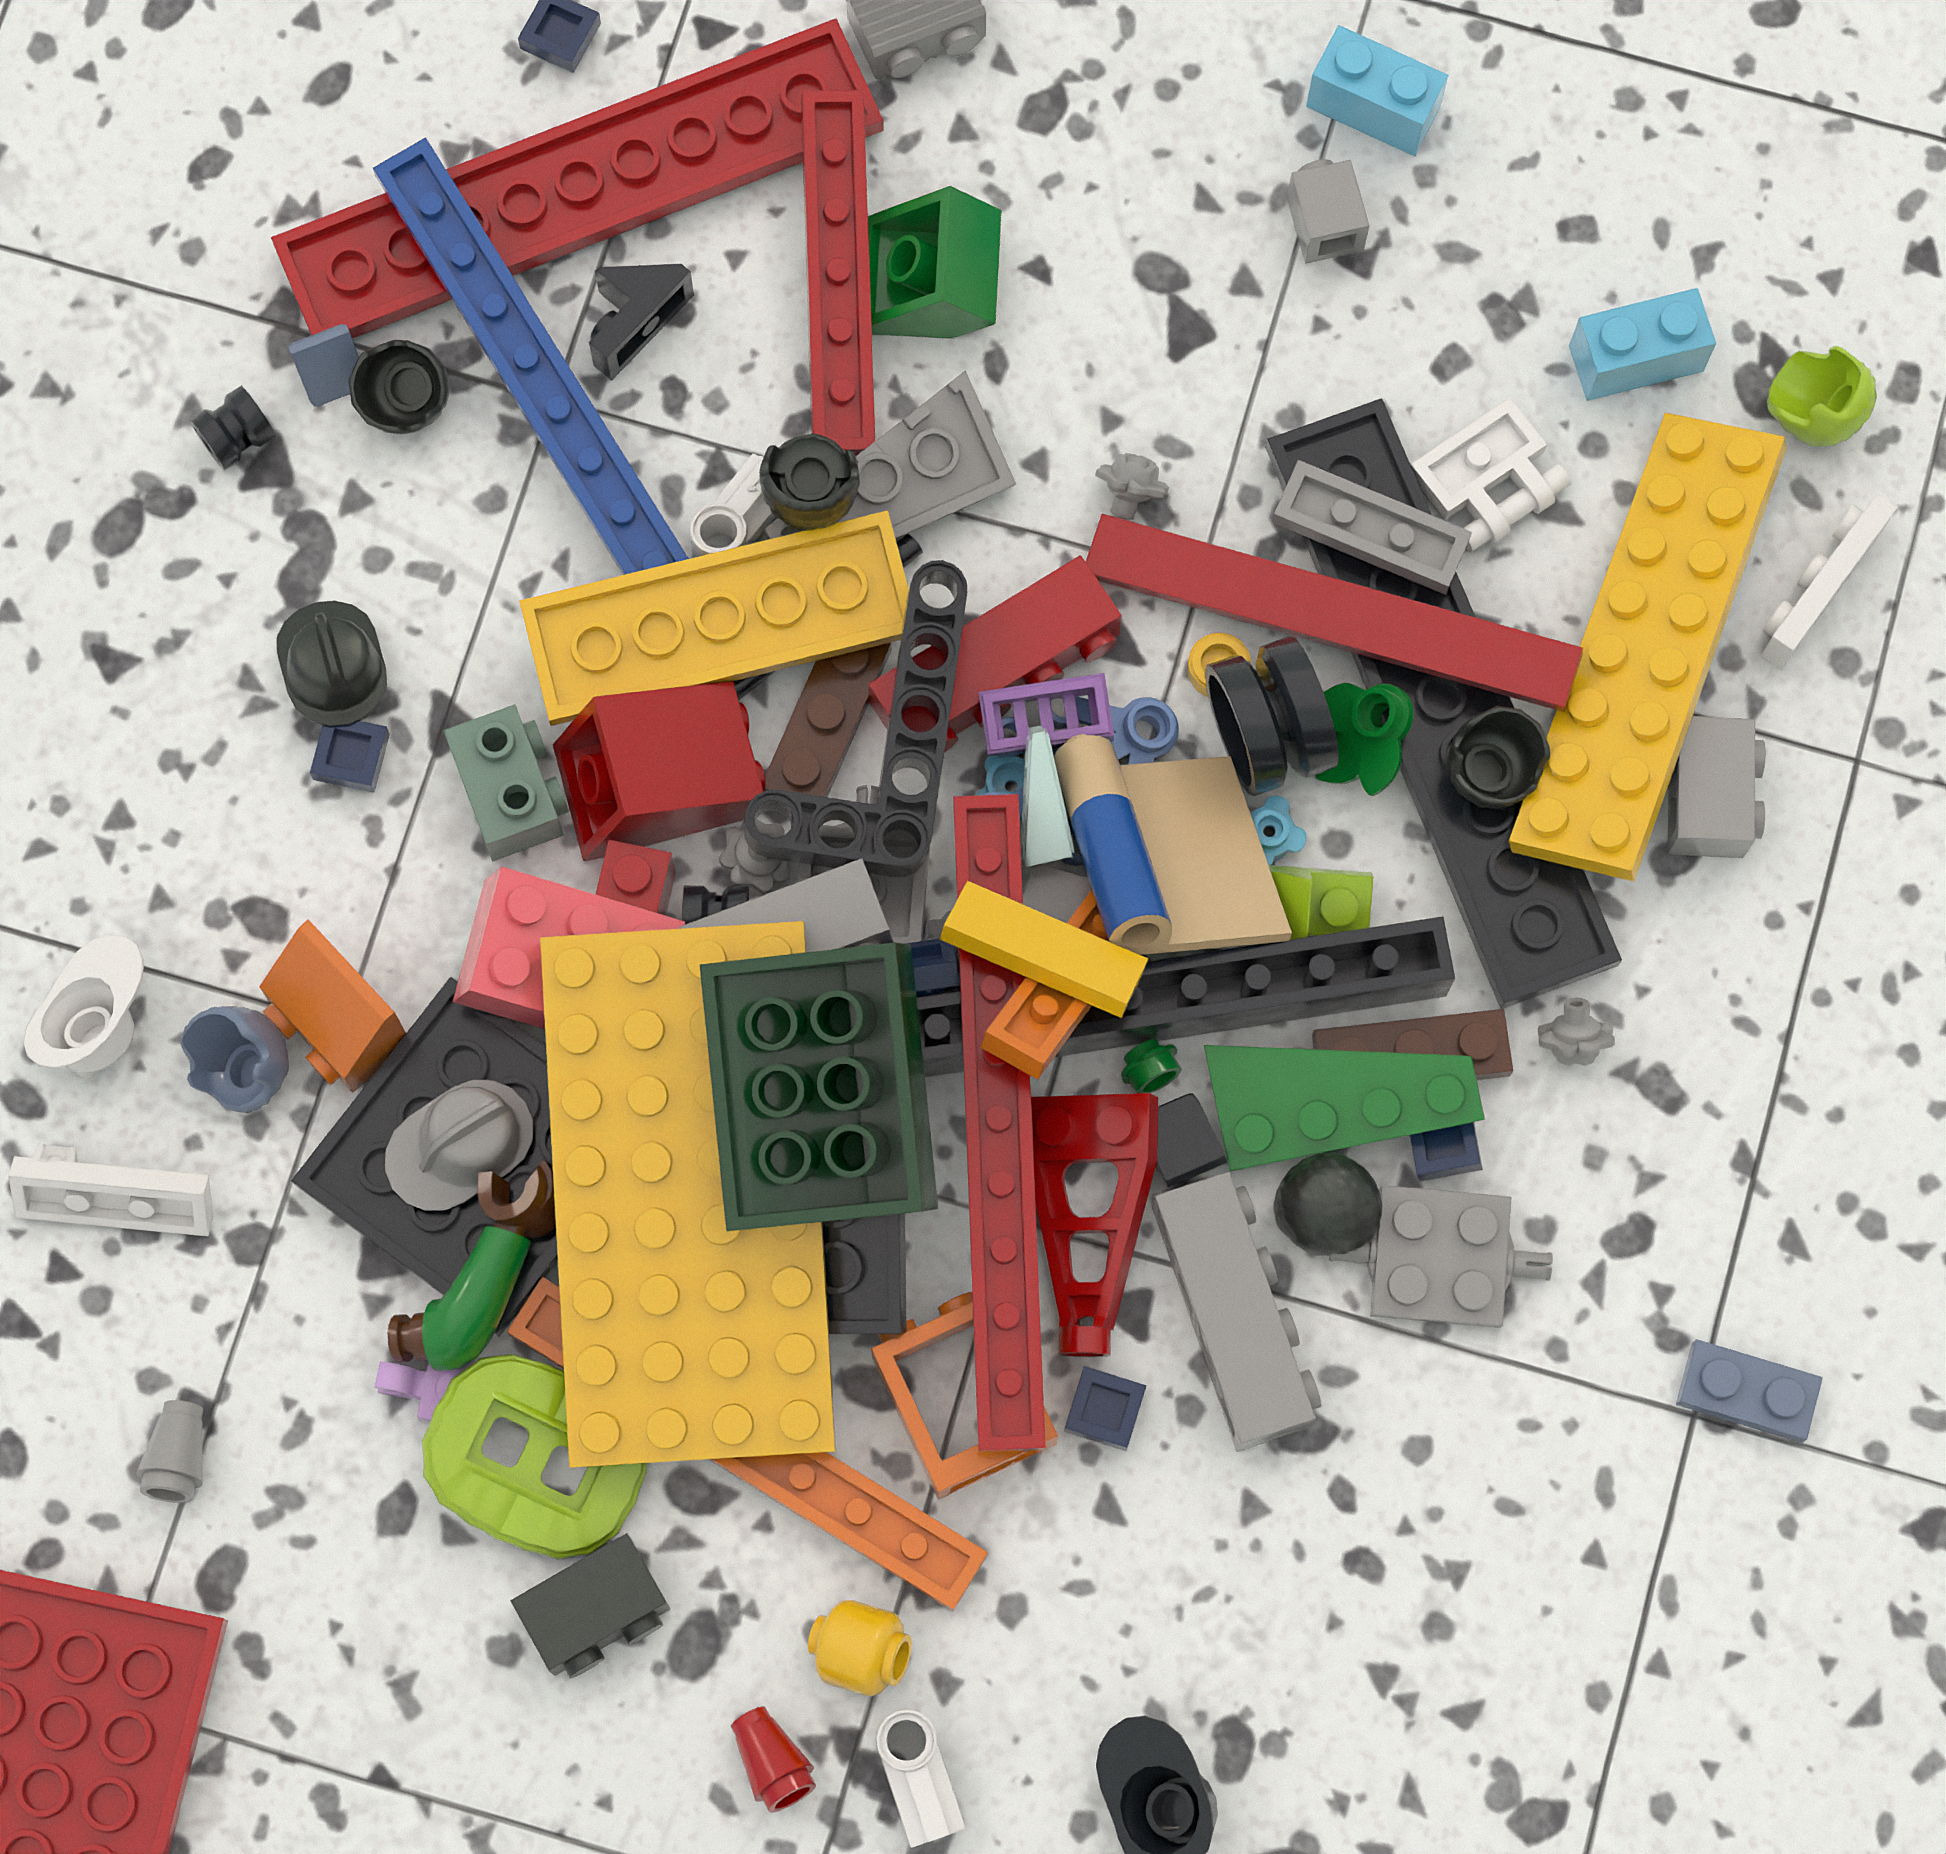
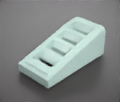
M1041 725L1029 728L1028 736L1026 737L1020 843L1024 867L1073 857L1072 853L1075 852L1049 734Z

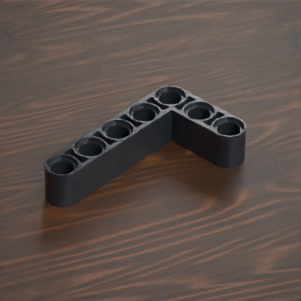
M944 560L930 561L923 564L914 573L906 599L876 805L783 790H766L757 794L749 802L744 817V838L748 846L756 854L770 859L829 868H837L862 858L869 874L888 877H907L917 872L924 864L932 841L968 593L967 581L962 571L954 564ZM938 583L951 591L954 601L944 608H934L923 601L920 590L926 585ZM920 645H932L942 652L945 663L935 670L922 669L914 663L911 651ZM912 706H922L933 714L936 725L926 732H915L904 724L901 714L905 709ZM902 768L916 769L924 775L927 781V788L916 795H907L895 787L892 775ZM776 810L783 813L789 819L791 829L782 837L769 838L763 836L758 831L755 825L756 818L765 811ZM830 820H840L846 822L852 828L855 839L848 846L834 848L822 841L819 835V828ZM893 830L907 831L915 837L918 850L907 858H898L886 850L883 844V837Z

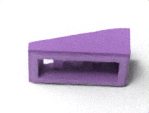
M1105 673L979 692L988 756L1025 752L1026 737L1029 730L1025 702L1029 701L1038 702L1041 726L1049 734L1052 749L1062 747L1068 739L1080 734L1102 736L1109 739L1110 742L1114 741ZM1088 695L1092 726L1080 727L1075 696ZM1063 698L1067 729L1054 730L1050 699ZM1012 703L1017 737L1004 739L999 705Z

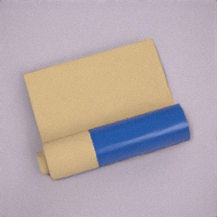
M1086 734L1071 737L1057 750L1054 755V761L1062 796L1109 942L1139 955L1290 940L1292 932L1231 756L1120 765L1114 746L1109 739Z

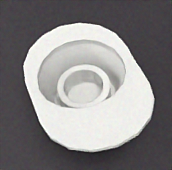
M109 934L93 939L74 954L62 970L46 999L26 1026L23 1043L27 1056L40 1067L51 1069L67 1067L76 1076L89 1079L97 1071L113 1065L126 1053L132 1043L134 1034V1022L129 1007L136 997L143 980L144 959L139 946L126 936Z

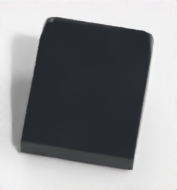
M1188 1093L1158 1106L1156 1169L1168 1188L1227 1163L1225 1154L1199 1100L1193 1093Z

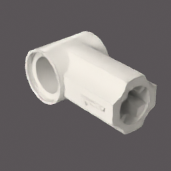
M752 454L714 503L702 507L695 513L690 528L693 558L755 543L763 533V530L775 518V515L770 510V506L766 504L761 491L759 470L764 456ZM717 534L727 535L734 540L729 546L723 548H713L705 543L707 539Z
M909 1709L896 1711L887 1716L878 1728L875 1739L876 1748L881 1757L910 1848L966 1829L937 1742L936 1730L931 1721L922 1713ZM898 1722H913L922 1729L925 1735L924 1750L913 1760L904 1761L897 1759L890 1753L887 1747L886 1738L888 1731Z

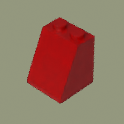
M733 681L595 696L552 745L583 861L605 857L608 840L645 847L744 820L749 802L757 794L765 791V774L759 761L754 759L748 737V712L744 704L738 701Z

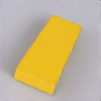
M969 881L965 884L949 914L940 936V940L1120 1018H1122L1148 961V958Z

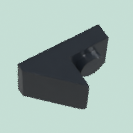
M683 264L601 267L595 270L598 291L619 309L618 313L614 310L609 311L597 322L591 332V340L589 341L594 367L611 381L694 296L691 271Z

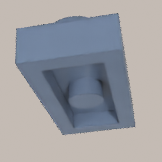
M1696 1339L1690 1348L1676 1405L1803 1443L1808 1438L1823 1377Z

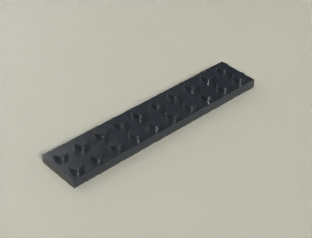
M1382 398L1270 437L1266 441V451L1283 491L1288 484L1297 461L1300 460L1432 515ZM1302 535L1318 574L1475 617L1457 572H1455L1445 595ZM1351 652L1366 689L1378 684H1390L1405 691L1412 702L1413 722L1409 732L1401 740L1402 762L1400 771L1500 1009L1619 966L1622 958L1584 870L1511 851L1509 839L1523 800L1504 810L1478 807L1460 795L1450 780L1451 773L1447 769L1448 754L1453 738L1458 730L1473 716L1495 706L1514 708L1511 698ZM1389 707L1382 714V726H1384V724L1388 720L1390 712Z

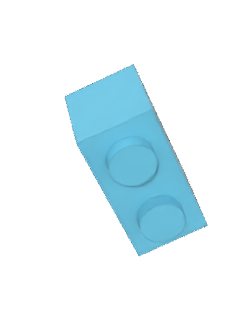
M1338 25L1312 74L1306 107L1410 155L1416 156L1441 107L1449 75Z
M1694 288L1579 317L1569 348L1586 401L1704 372L1716 346V341L1699 290Z

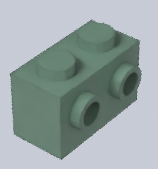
M514 704L443 730L492 862L564 836L558 816L569 812L556 776L544 780L536 759L547 756V752L535 720L523 724L517 707Z

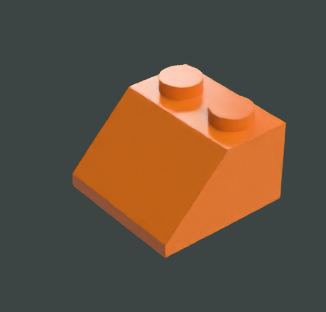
M309 919L296 930L259 986L270 1003L262 1011L264 1015L275 1023L287 1040L296 1033L305 1040L313 1049L305 1056V1059L330 1086L340 1078L352 1092L356 1091L375 1074L406 1034L391 1007Z

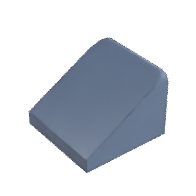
M346 324L337 325L293 342L288 346L310 403L313 406H321L350 394L348 380L359 355Z

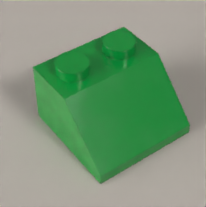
M947 186L869 215L868 237L872 335L952 339L996 324L1002 210L952 186Z

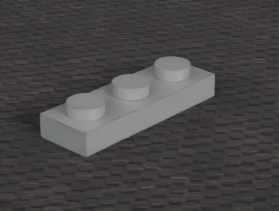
M1300 460L1297 461L1272 520V523L1445 595L1472 535V532Z

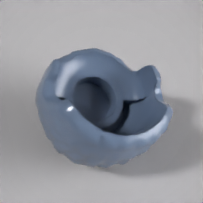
M221 1006L201 1011L185 1026L180 1039L183 1052L190 1062V1073L187 1077L190 1086L201 1092L208 1093L221 1106L235 1112L250 1113L267 1105L273 1095L280 1090L289 1071L286 1041L280 1029L264 1014L246 1007Z

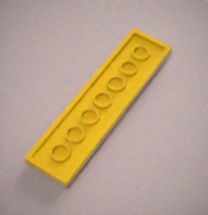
M1664 413L1580 647H1583V656L1565 712L1556 710L1546 737L1550 746V759L1544 766L1537 789L1523 800L1512 830L1509 844L1513 853L1628 881H1635L1786 452L1785 436Z

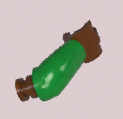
M543 1160L529 1175L520 1198L511 1204L509 1203V1182L492 1171L478 1173L479 1203L485 1214L495 1220L494 1226L484 1227L473 1251L452 1286L441 1299L431 1300L427 1304L425 1312L415 1313L412 1318L407 1314L394 1315L390 1319L387 1332L390 1354L396 1362H410L414 1356L418 1361L428 1360L430 1366L435 1371H451L460 1369L479 1357L493 1338L531 1245V1241L525 1237L538 1238L547 1235L556 1228L553 1165Z

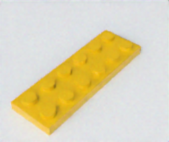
M887 510L838 522L822 529L805 530L519 600L549 723L550 726L573 721L595 696L736 681L901 640L909 588Z

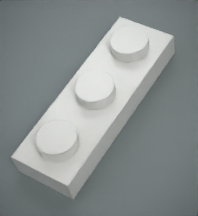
M1876 493L1864 511L1855 505L1851 507L1832 534L1835 539L1841 542L1830 558H1827L1820 552L1816 555L1797 582L1806 589L1795 606L1784 600L1764 627L1763 631L1772 638L1761 657L1780 670L1783 669L1884 530L1896 511L1897 506Z

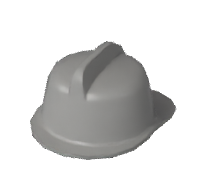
M471 1080L444 1092L410 1115L393 1132L385 1152V1172L392 1189L407 1204L425 1211L448 1210L466 1202L478 1194L479 1172L492 1171L502 1178L524 1160L533 1138V1119L527 1104L512 1088L494 1080Z

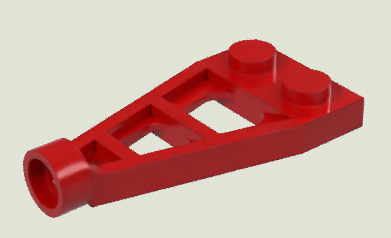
M1151 1093L1031 1097L1035 1203L1059 1314V1355L1072 1357L1111 1356V1330H1114L1157 1164L1159 1097ZM1074 1163H1113L1118 1171V1182L1109 1210L1100 1217H1078L1069 1205L1064 1180L1067 1169ZM1105 1233L1109 1238L1106 1269L1103 1277L1098 1282H1078L1073 1275L1070 1242L1075 1234ZM1085 1317L1094 1318L1092 1326H1080V1320Z

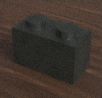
M628 1533L510 1600L549 1672L556 1676L566 1670L570 1679L585 1673L605 1659L601 1649L623 1636L628 1645L658 1630L663 1626L659 1615L670 1610L668 1603Z

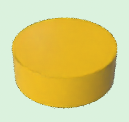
M1212 633L1202 637L1194 644L1189 654L1187 673L1191 684L1199 693L1208 697L1205 679L1206 665L1233 655L1242 656L1251 664L1249 651L1242 641L1227 633Z

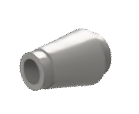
M181 1400L164 1402L163 1412L160 1414L136 1472V1475L142 1479L140 1492L143 1495L165 1502L186 1503L192 1501L194 1489L202 1486L203 1408L201 1406Z

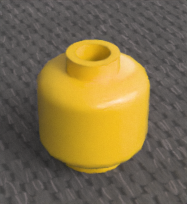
M843 1600L830 1611L828 1616H818L813 1623L808 1638V1652L815 1655L816 1671L821 1680L827 1684L865 1696L878 1695L888 1685L896 1686L901 1681L907 1669L912 1648L911 1637L909 1634L904 1633L903 1623L897 1614L855 1600Z

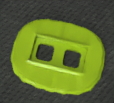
M514 1354L479 1358L468 1368L453 1377L443 1397L435 1406L430 1424L422 1439L423 1477L433 1490L439 1504L457 1514L467 1524L484 1531L495 1540L509 1543L524 1551L542 1554L557 1560L588 1556L620 1532L636 1504L647 1474V1463L588 1466L576 1492L570 1496L544 1485L541 1480V1474L553 1449L557 1446L568 1448L564 1371L546 1363ZM497 1418H505L524 1427L528 1432V1440L517 1463L513 1467L503 1466L485 1457L482 1453V1445L493 1422Z

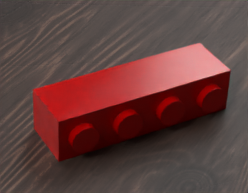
M1081 555L962 627L944 753L957 743V734L975 723H978L980 727H984L979 692L1061 680L1064 676L1063 669L1081 658L1086 663L1095 661L1116 645L1117 640L1115 638L1120 634L1122 615ZM932 645L912 657L914 663L925 670H935L945 663L942 652ZM896 667L868 684L869 704L886 729L888 728ZM1011 704L999 705L1001 718L1011 709ZM912 706L905 709L901 714L904 724L915 732H926L936 725L933 714L922 706Z

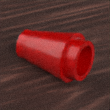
M765 1706L746 1712L731 1724L730 1727L736 1736L735 1740L754 1799L757 1802L763 1801L770 1813L778 1812L794 1805L815 1789L816 1784L810 1775L814 1770V1766L776 1720L770 1716Z

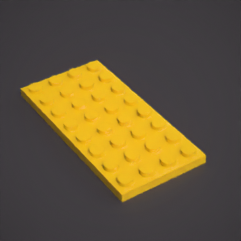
M794 921L540 937L569 1468L836 1451L823 1222L726 1231L699 965L807 952L805 922Z

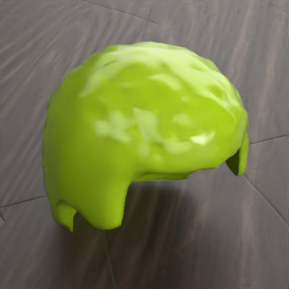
M1839 346L1831 347L1828 350V354L1808 351L1796 352L1784 363L1768 390L1767 406L1771 415L1786 432L1791 433L1799 441L1805 442L1812 447L1836 446L1848 440L1862 428L1863 424L1870 418L1877 399L1876 379L1872 376L1871 370L1863 362Z

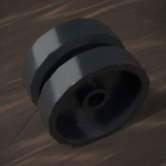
M1288 636L1260 646L1255 664L1256 670L1250 662L1239 655H1233L1206 665L1207 693L1217 729L1227 756H1231L1238 779L1249 795L1256 796L1282 787L1288 770L1287 761L1297 773L1306 778L1337 767L1339 761L1338 742L1329 707L1316 672L1304 648L1295 637Z

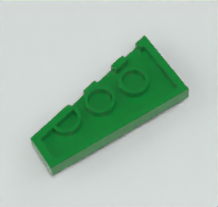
M1204 1045L1229 1171L1485 1120L1472 1056Z

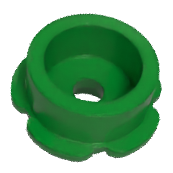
M1151 1039L1131 1049L1124 1056V1061L1127 1064L1121 1072L1124 1084H1131L1136 1093H1154L1171 1083L1182 1071L1174 1057L1178 1051L1176 1046L1173 1044L1159 1045L1156 1039Z

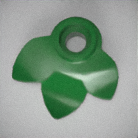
M1346 682L1335 685L1324 691V695L1336 733L1339 761L1336 768L1316 774V778L1319 781L1332 784H1347L1360 779L1366 793L1370 796H1375L1392 783L1399 771L1402 762L1401 740L1407 735L1413 722L1412 702L1405 691L1390 684H1378L1366 690ZM1389 707L1390 712L1388 720L1384 724V726H1382V714Z

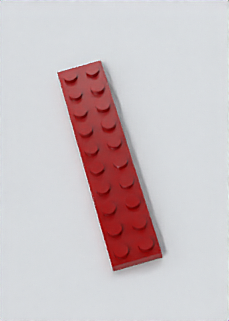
M835 18L446 170L508 270L514 276L802 163V90H864L865 138L884 131V121L839 22ZM386 193L271 237L311 335L340 324H346L353 339L452 300Z

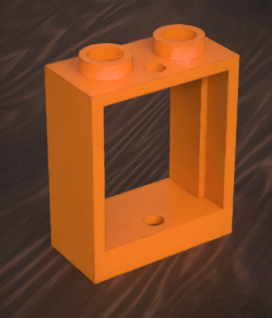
M972 1292L964 1293L943 1303L937 1308L941 1316L917 1327L914 1319L906 1320L907 1332L879 1334L878 1337L882 1344L871 1348L872 1359L938 1500L1044 1451L978 1452L977 1444L942 1461L896 1364V1361L973 1326ZM1044 1406L1046 1450L1057 1445L1058 1434Z

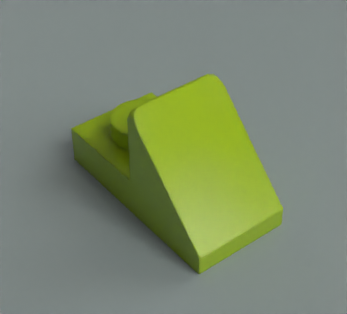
M1268 865L1292 932L1290 940L1306 938L1308 935L1319 936L1369 928L1374 878L1372 872Z

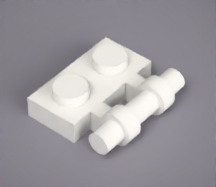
M1510 397L1411 463L1421 490L1445 520L1464 507L1473 516L1474 521L1464 527V529L1472 532L1466 550L1469 552H1473L1487 541L1492 544L1497 543L1511 533L1510 526L1531 511L1539 514L1555 503L1554 496L1571 485L1570 477L1562 466L1557 464L1541 475L1531 463L1545 452L1547 443ZM1510 477L1517 485L1519 491L1496 505L1486 492Z

